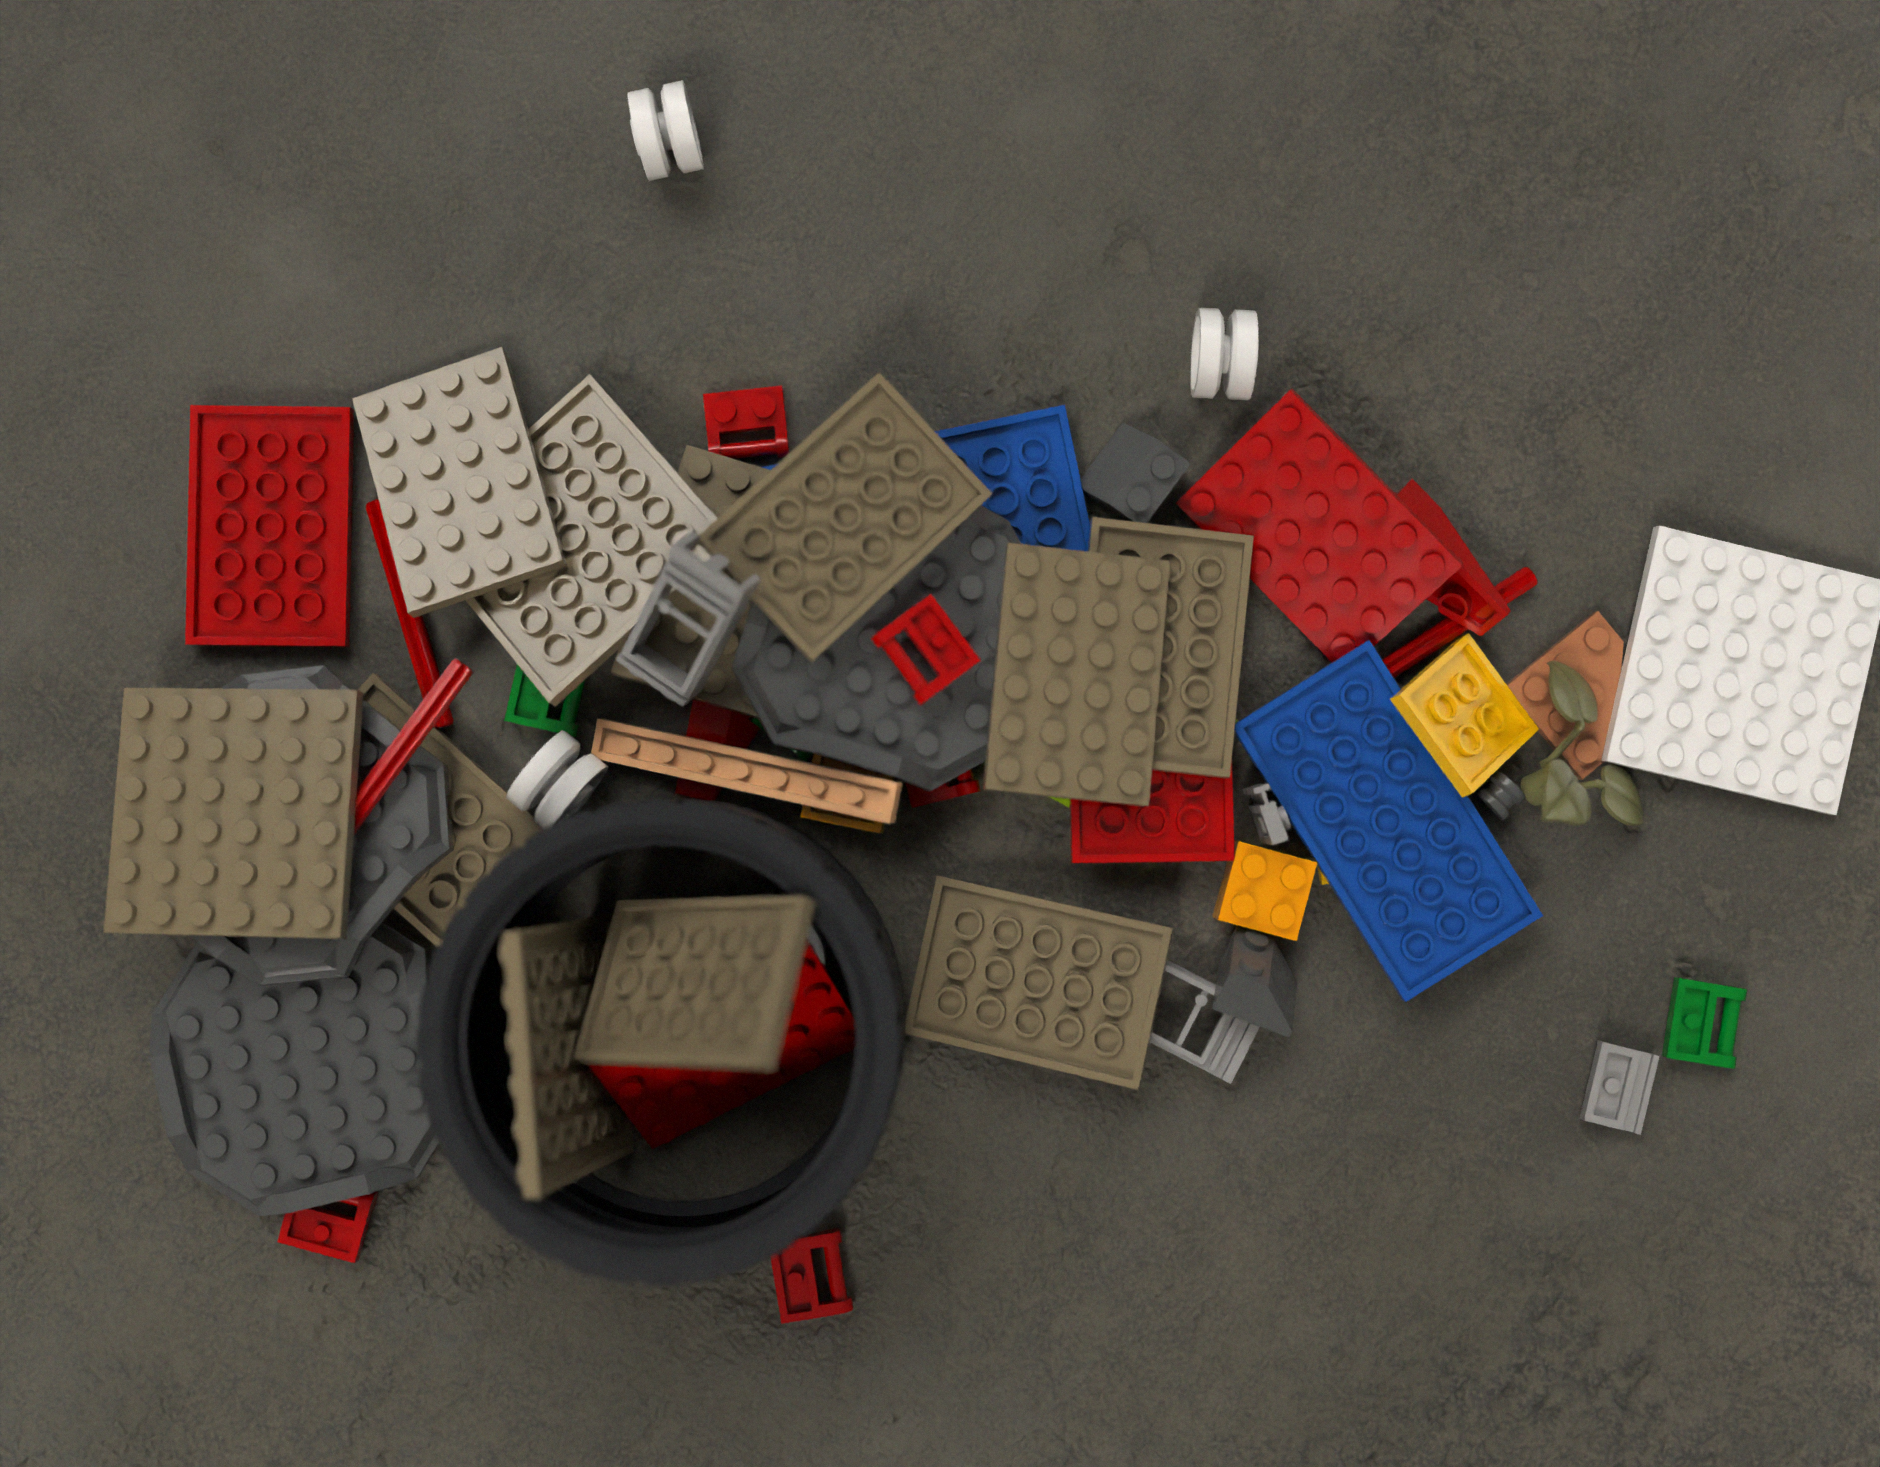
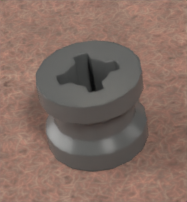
M1497 770L1490 776V782L1485 788H1478L1473 793L1476 800L1489 813L1501 821H1504L1509 816V809L1514 804H1520L1526 798L1513 781Z

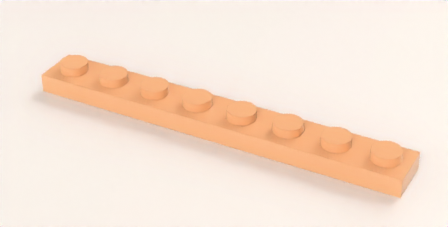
M597 718L591 754L607 762L889 824L895 823L902 789V782L604 718Z

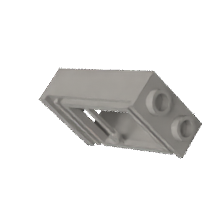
M693 531L673 544L669 552L670 556L621 653L616 658V661L628 668L631 674L642 678L661 691L664 697L678 703L682 707L702 691L762 579L754 574L739 585L722 573L729 564V559L726 556L716 553L706 561L691 552L699 538V535ZM673 587L718 617L711 632L673 607L672 602L667 600ZM661 612L664 614L670 613L707 639L689 674L645 644Z
M1167 960L1165 971L1202 989V992L1195 997L1196 1004L1176 1043L1153 1032L1150 1043L1231 1084L1260 1027L1222 1013L1201 1056L1181 1047L1200 1008L1207 1004L1208 993L1214 995L1216 984Z

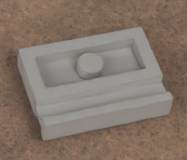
M1269 783L1255 784L1242 789L1244 795H1251L1254 804L1248 807L1261 844L1275 845L1288 840L1286 830L1291 829L1289 818L1283 806L1277 807L1275 801H1268L1265 791L1270 790Z
M1598 1040L1580 1119L1641 1135L1660 1056Z

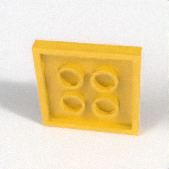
M1469 633L1454 641L1390 699L1462 798L1475 792L1539 730Z

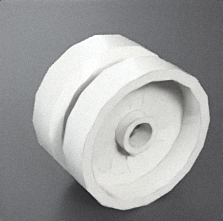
M684 80L663 85L661 100L664 111L659 112L655 96L649 88L628 92L631 130L637 153L641 157L648 180L652 181L669 176L671 161L668 150L672 149L678 168L683 173L704 169L697 129Z
M1197 309L1193 328L1190 365L1192 398L1213 399L1219 390L1222 374L1223 390L1228 399L1249 400L1251 398L1259 349L1258 319L1255 310H1234L1228 319L1225 334L1224 317L1219 309Z
M564 730L553 736L533 756L512 783L506 796L521 811L532 809L539 804L535 812L534 822L543 829L550 825H556L561 820L578 812L590 798L608 770V766L594 754L584 755L575 762L579 755L581 744Z

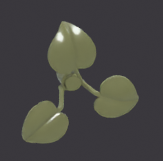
M1557 661L1548 662L1547 664L1550 668L1549 689L1552 701L1556 709L1566 720L1575 722V727L1549 757L1540 761L1541 769L1522 778L1521 789L1526 799L1534 806L1542 804V821H1555L1580 826L1586 824L1591 818V803L1585 789L1597 788L1602 790V804L1613 818L1630 826L1643 824V808L1640 794L1633 779L1622 767L1608 764L1601 769V780L1596 779L1578 783V778L1573 775L1570 767L1564 761L1557 759L1585 729V722L1593 723L1597 720L1598 709L1591 687L1577 671Z

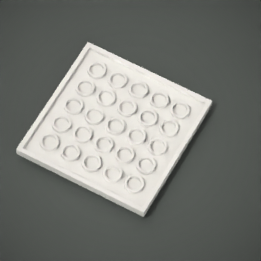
M1653 527L1601 761L1827 815H1837L1880 621V579L1668 527Z

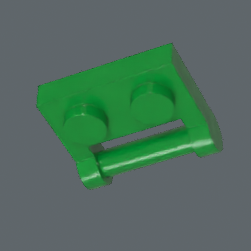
M517 664L504 721L556 733L564 730L571 736L576 737L579 725H576L575 722L585 680L565 697L560 721L549 719L552 704L545 699Z
M1674 977L1662 1056L1735 1069L1737 1057L1733 1056L1738 1019L1741 1001H1746L1748 989ZM1717 997H1722L1725 999L1716 1052H1709Z

